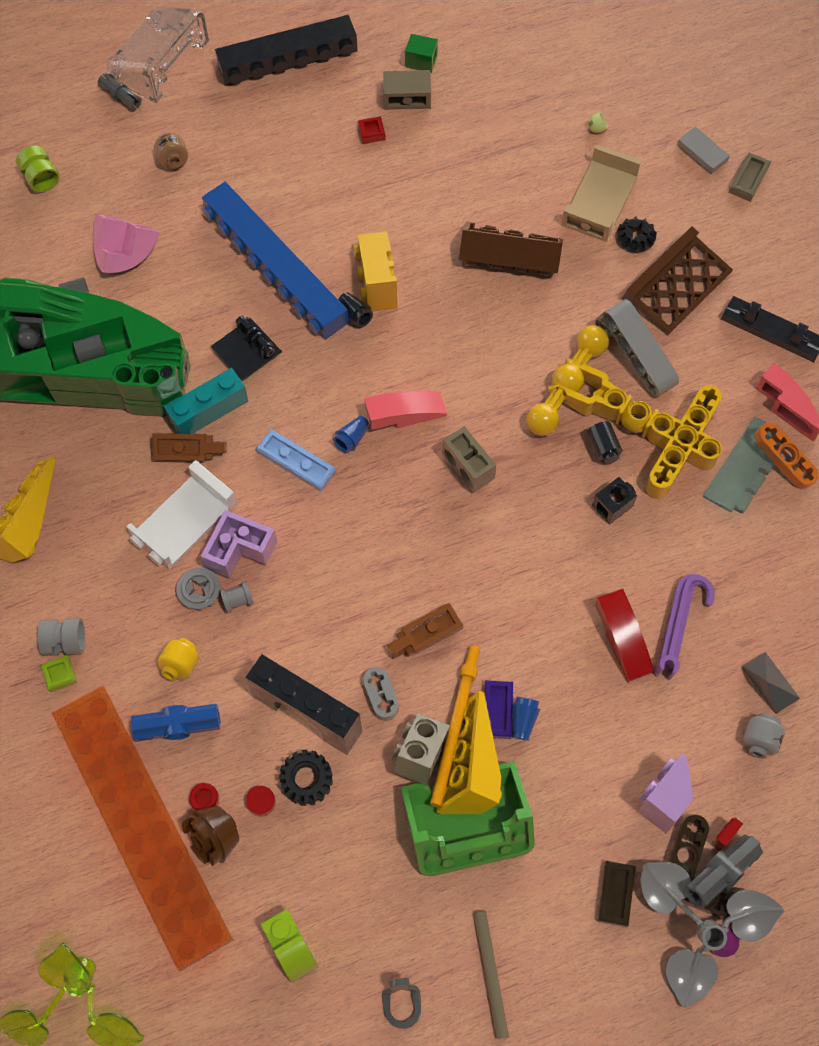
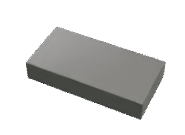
M697 127L691 129L678 140L677 145L711 174L729 160L730 155Z

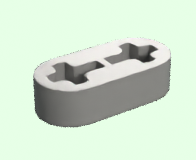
M378 667L367 670L363 678L366 693L376 717L383 721H390L398 714L399 705L386 671ZM376 675L378 679L383 678L380 681L381 691H377L375 684L369 685L372 682V676ZM381 697H385L387 704H393L390 707L391 712L386 713L384 709L379 710L382 707Z

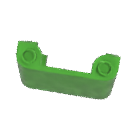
M515 761L499 764L502 796L499 804L483 814L441 815L436 812V807L430 805L432 792L428 785L413 783L401 787L416 859L421 874L436 876L522 856L532 851L535 846L533 815Z

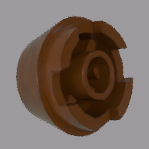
M219 806L192 811L190 817L182 822L183 833L187 834L190 832L194 844L191 846V849L204 864L210 862L211 867L218 862L223 863L240 840L234 819Z

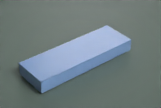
M272 429L256 448L258 454L320 492L336 473L335 467Z

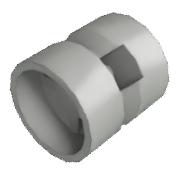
M82 618L64 619L63 623H60L58 619L41 620L38 626L40 654L42 656L59 655L61 651H64L66 655L83 654L85 649V626Z

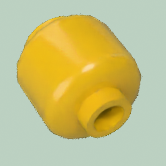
M184 638L169 641L157 660L162 676L170 681L188 679L199 661L197 647L191 641Z

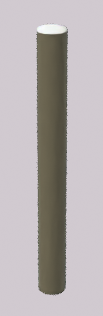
M486 911L476 912L474 914L497 1039L507 1038L509 1033Z

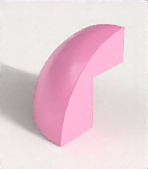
M96 213L93 245L98 267L105 273H117L135 267L150 254L158 239L159 231L144 225L133 224L123 219Z

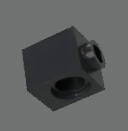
M618 477L595 494L592 506L610 525L634 506L637 498L636 491L630 483L624 482ZM617 496L621 498L622 501L615 502L611 499V497Z

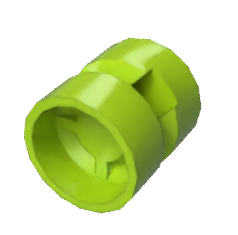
M33 145L26 147L17 155L16 164L21 173L25 175V179L32 190L35 192H46L56 186L60 178L59 172L41 146Z

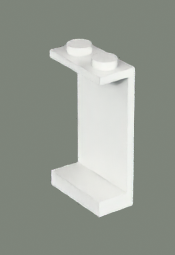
M196 460L188 467L191 477L138 528L131 523L127 526L131 535L129 540L140 550L144 547L149 552V558L156 565L160 566L163 564L169 570L220 520L225 510L229 511L237 504L234 492Z

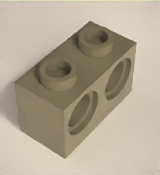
M465 426L443 439L442 454L473 493L495 479L496 464Z
M417 713L414 722H408L402 736L405 739L404 743H398L393 753L392 760L396 761L394 773L427 785L446 742L450 725Z

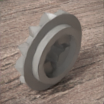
M190 569L180 577L177 583L178 598L189 609L193 608L202 611L203 608L212 606L213 602L219 598L220 581L216 574L209 569ZM193 582L200 587L205 585L203 588L205 592L204 597L199 593L192 594L195 592Z

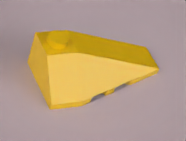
M53 456L37 462L19 485L18 490L21 493L15 495L2 507L6 512L0 518V559L13 563L22 559H28L36 549L34 545L40 537L56 462Z
M478 691L467 701L442 806L437 808L436 811L441 815L483 814L499 804L501 799V773L484 692Z

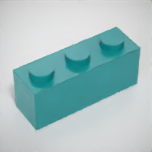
M230 368L165 405L164 408L169 422L177 433L193 434L247 403L248 396L244 384L235 371Z

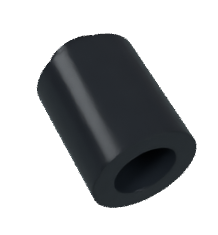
M609 421L597 423L587 430L586 434L599 462L610 464L620 458L619 455L623 450Z

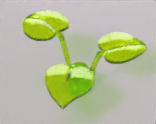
M64 942L54 952L45 957L38 967V974L41 979L52 987L61 988L44 1015L37 1019L28 1010H13L0 1018V1030L8 1038L22 1045L38 1046L46 1042L49 1036L48 1029L42 1024L47 1021L65 992L67 991L70 995L77 997L87 992L88 1020L92 1023L87 1029V1035L91 1040L100 1046H135L142 1042L145 1037L140 1034L131 1021L120 1014L102 1013L97 1017L95 1016L94 990L96 986L91 982L96 971V965L88 958H78Z

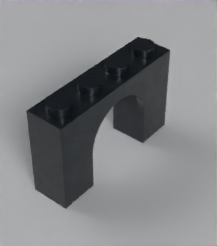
M261 654L245 677L253 698L275 711L283 704L298 712L320 730L323 741L348 755L363 732L360 713Z

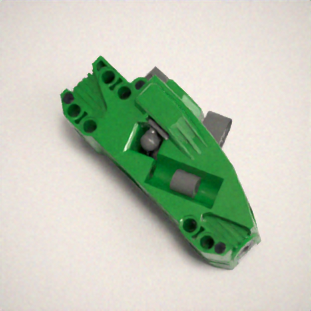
M4 277L1 279V401L127 409L133 415L164 417L167 416L164 406L186 394L185 387L188 382L191 365L181 333L155 317L121 301L89 293L84 277L59 284V287L21 278Z

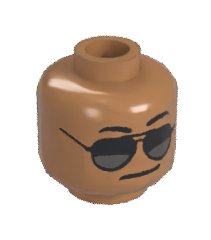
M165 133L156 140L154 150L157 160L162 167L172 170L178 169L186 163L188 150L181 136L175 133Z

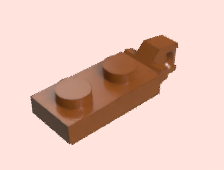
M152 433V460L205 461L213 459V453L227 452V442L213 441V435Z
M447 603L402 627L401 631L396 634L398 639L388 644L387 650L392 659L407 653L408 657L413 654L416 655L462 630L464 625L450 603Z

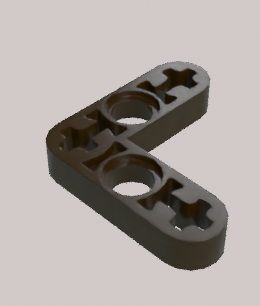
M696 814L688 816L681 824L668 861L685 869L691 881L696 877L694 875L709 833V824L706 819ZM694 822H697L699 824L698 829L702 833L698 832L693 840L694 844L683 842L682 838L687 841L691 834V829L687 825L691 826ZM686 848L692 852L693 862L686 865L679 861L677 854L680 849ZM724 890L720 893L723 895L720 901L726 903L728 898L735 892L730 890L726 892ZM719 895L704 909L695 907L687 897L681 900L686 905L722 920L730 917L726 906L720 905L718 910L714 909L719 900Z

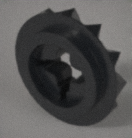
M636 216L630 220L626 218L622 224H619L617 230V239L620 245L632 252H643L650 249L654 245L657 232L654 230V224H649L646 218L644 220L637 219ZM640 229L641 234L637 235V237L635 236V238L632 239L633 232H636Z

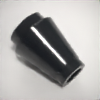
M345 292L339 297L338 300L347 308L348 318L353 325L364 327L372 320L373 312L368 304L349 292Z

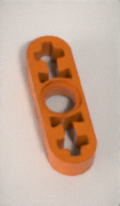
M768 422L756 430L754 437L758 446L796 487L805 489L816 483L819 476L817 468L777 424ZM768 432L772 434L769 440L765 438ZM780 442L781 445L775 449L774 446ZM782 449H786L791 453V462H786L782 459ZM796 463L800 464L795 469L792 468ZM804 471L808 474L805 480L801 477Z

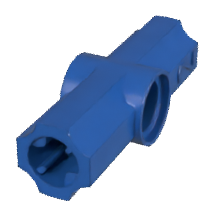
M217 704L190 708L184 705H173L162 709V712L135 715L131 719V731L135 742L159 738L181 740L188 738L193 733L220 730L221 725Z

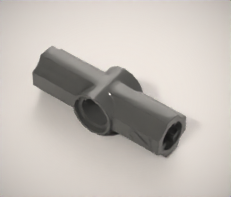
M744 834L725 852L721 850L705 866L704 871L686 886L684 891L687 894L688 900L695 907L704 909L724 890L726 892L730 890L744 875V871L751 867L763 854L760 843L753 836Z

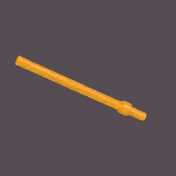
M475 645L469 647L466 663L462 665L459 675L461 683L430 805L436 808H441L471 685L476 680L478 673L476 665L480 648Z

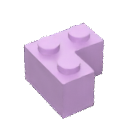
M225 510L201 555L204 567L230 578L241 555L266 565L277 544L275 530Z

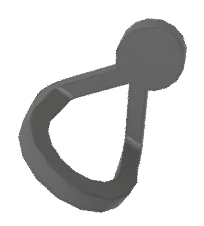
M408 978L389 981L390 988L382 993V1003L386 1019L392 1026L398 1029L410 1028L418 1022L421 1015L420 990L417 986L410 985ZM399 990L410 991L415 1005L413 1017L405 1022L394 1019L390 1012V995Z

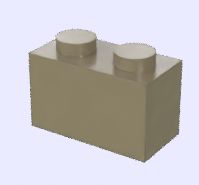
M430 70L383 71L384 110L431 109Z

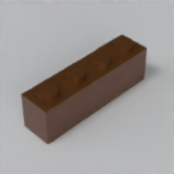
M467 221L462 230L459 260H464V264L472 266L486 263L489 264L490 268L503 269L504 266L514 267L513 270L517 272H528V269L537 270L540 275L552 276L553 273H558L563 239L534 233L529 234L528 237H523V232L512 229L501 233L495 226L485 225V227L475 228V223Z

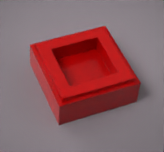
M381 116L358 120L362 144L386 140Z
M736 817L732 818L712 841V845L719 851L724 849L742 827L743 823Z

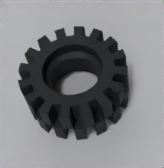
M305 749L297 754V751L292 753L293 757H287L284 760L285 765H281L280 768L281 775H279L281 787L287 798H290L293 803L296 804L298 802L301 806H306L309 803L311 806L316 805V801H323L324 796L328 795L331 791L330 786L333 784V775L330 765L322 754L320 756L317 754V751L312 750L310 753ZM305 767L314 769L318 776L316 783L310 788H301L295 782L297 772Z

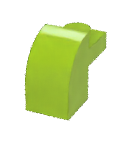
M288 909L261 924L281 966L292 983L319 968Z

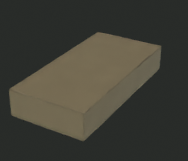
M748 153L728 193L751 202L771 161Z

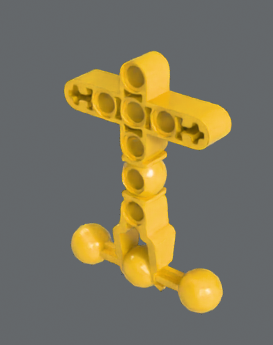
M596 325L586 326L579 332L577 337L579 350L573 359L566 358V364L559 366L554 371L552 376L553 385L547 387L550 393L545 403L533 406L528 411L526 417L527 425L531 432L538 436L550 435L558 428L560 421L557 411L564 402L583 415L594 413L611 421L616 420L617 424L621 421L623 427L630 432H643L641 437L645 438L646 436L652 444L664 449L651 470L645 485L648 495L656 499L663 498L668 494L686 462L699 469L709 470L715 466L722 452L720 442L704 433L722 398L721 391L713 385L703 386L698 391L682 420L664 412L659 413L658 409H655L653 412L651 406L644 401H631L633 396H627L622 389L609 382V377L605 372L587 365L591 358L601 356L609 346L607 332L602 327ZM585 382L598 389L593 392L591 398L578 393L583 388ZM705 401H709L706 408L702 406ZM614 402L617 403L619 406H612L609 403ZM633 414H637V415L641 416L642 419H637V418L633 417L632 415H633ZM691 419H696L700 423H694ZM656 427H662L665 431H659ZM679 439H684L689 444H684L680 442ZM702 451H707L712 456H706ZM667 459H672L677 464H670L667 462ZM661 475L665 477L664 481L661 484L657 483Z

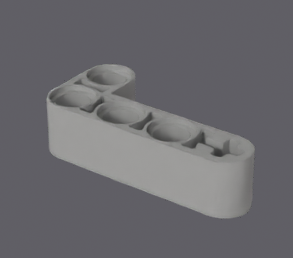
M625 299L603 312L595 320V325L602 327L607 332L608 338L612 336L615 338L651 395L659 397L679 384L678 374L629 300Z

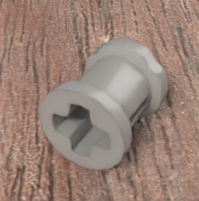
M246 581L242 582L241 586L229 590L220 589L227 613L232 612L233 608L245 604H254Z

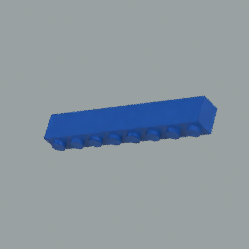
M226 181L202 196L204 204L202 210L207 219L216 222L222 235L225 237L228 235L231 238L236 250L245 253L251 266L260 269L266 282L270 285L274 284L281 298L284 301L289 300L296 314L308 321L309 327L315 334L319 333L326 340L349 324L347 308Z

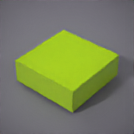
M68 655L41 664L50 693L77 683Z

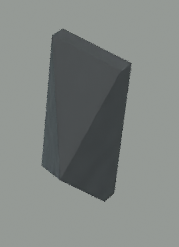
M766 652L742 667L776 714L800 699Z

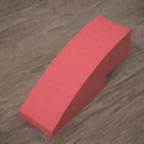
M774 363L761 377L756 389L775 402L771 410L814 442L819 435V415L800 385L786 371Z
M402 391L364 398L365 409L372 430L396 424L397 428L447 416L440 391Z

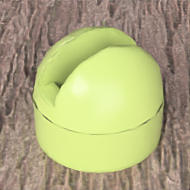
M601 112L590 117L588 125L592 132L601 133L608 129L606 120Z

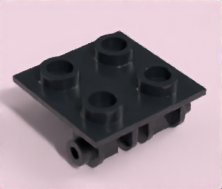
M241 315L235 321L237 328L211 345V348L243 381L282 353V351L251 318Z

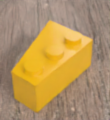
M388 232L358 235V245H354L355 259L361 261V266H357L358 280L364 281V287H360L361 300L367 302L371 307V311L398 308L397 278L394 276L393 271L394 263L391 258Z

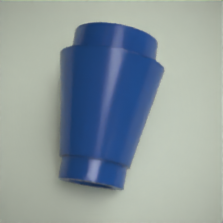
M358 416L337 430L333 438L335 446L344 453L354 451L370 427L368 420L363 416Z
M517 697L516 703H513L512 738L529 741L541 710L538 708L539 701Z

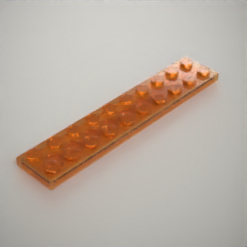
M104 685L52 712L178 971L181 972L234 941Z

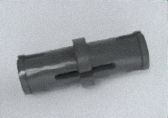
M103 73V76L99 77L98 86L109 92L114 100L121 101L132 111H135L136 107H140L142 99L132 93L127 88V85L116 81L107 73Z

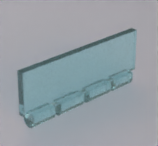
M754 417L708 487L703 498L729 512H732L733 509L739 513L745 512L753 499L752 495L757 493L766 479L765 475H768L775 465L758 446L754 437L756 430L767 422ZM768 432L765 438L769 440L772 434ZM778 442V443L774 446V448L776 449L778 446L781 445V443Z

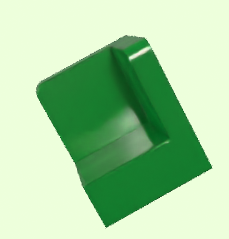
M411 34L405 49V67L415 70H430V73H432L438 56V39Z

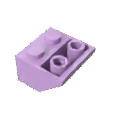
M681 754L677 761L671 757L656 777L660 782L657 783L653 780L639 799L643 805L638 812L665 833L671 829L694 799L687 757Z

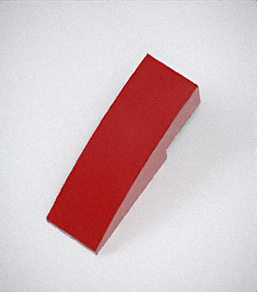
M622 588L598 597L595 607L606 628V637L627 682L629 683L654 673L645 640L624 589Z

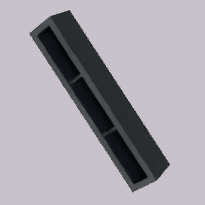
M348 14L216 48L215 53L224 85L227 86L357 52L358 46L357 34Z

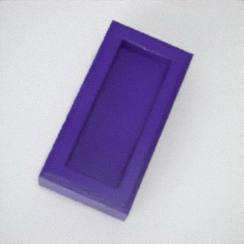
M485 680L484 694L493 738L511 739L513 682Z

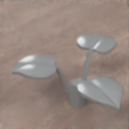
M648 862L643 866L641 872L642 893L646 902L653 910L662 914H669L678 905L698 925L697 936L703 943V946L698 947L695 953L689 949H680L670 956L666 964L667 981L683 1007L690 1006L699 1001L714 985L718 974L717 963L711 956L701 955V953L704 951L709 952L710 950H720L725 946L727 942L726 933L729 931L728 926L730 923L733 933L738 938L746 942H755L764 938L784 913L782 906L768 895L754 890H741L728 898L726 909L730 917L725 918L722 926L713 920L702 921L681 901L687 897L684 890L691 882L690 876L685 869L671 862Z

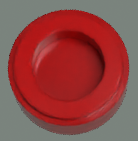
M209 783L196 785L189 795L190 804L195 811L218 806L220 800L218 791Z
M262 785L256 786L248 792L246 805L252 814L262 817L274 810L276 798L270 788Z

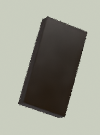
M611 861L605 862L597 922L621 927L629 926L636 866Z

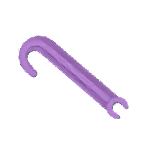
M686 575L679 581L676 587L660 660L654 668L656 677L666 667L669 670L667 680H670L680 668L678 657L694 587L701 586L706 592L705 605L707 607L712 606L714 602L712 583L701 575Z

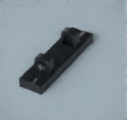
M736 296L732 297L721 320L813 363L815 362L819 354V334L808 330L809 326L801 322L797 325L762 309V305L755 301L749 303Z

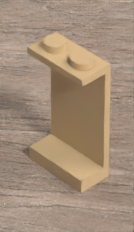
M595 145L590 166L571 205L567 204L563 211L561 226L607 242L638 177L641 160L615 152L606 147Z

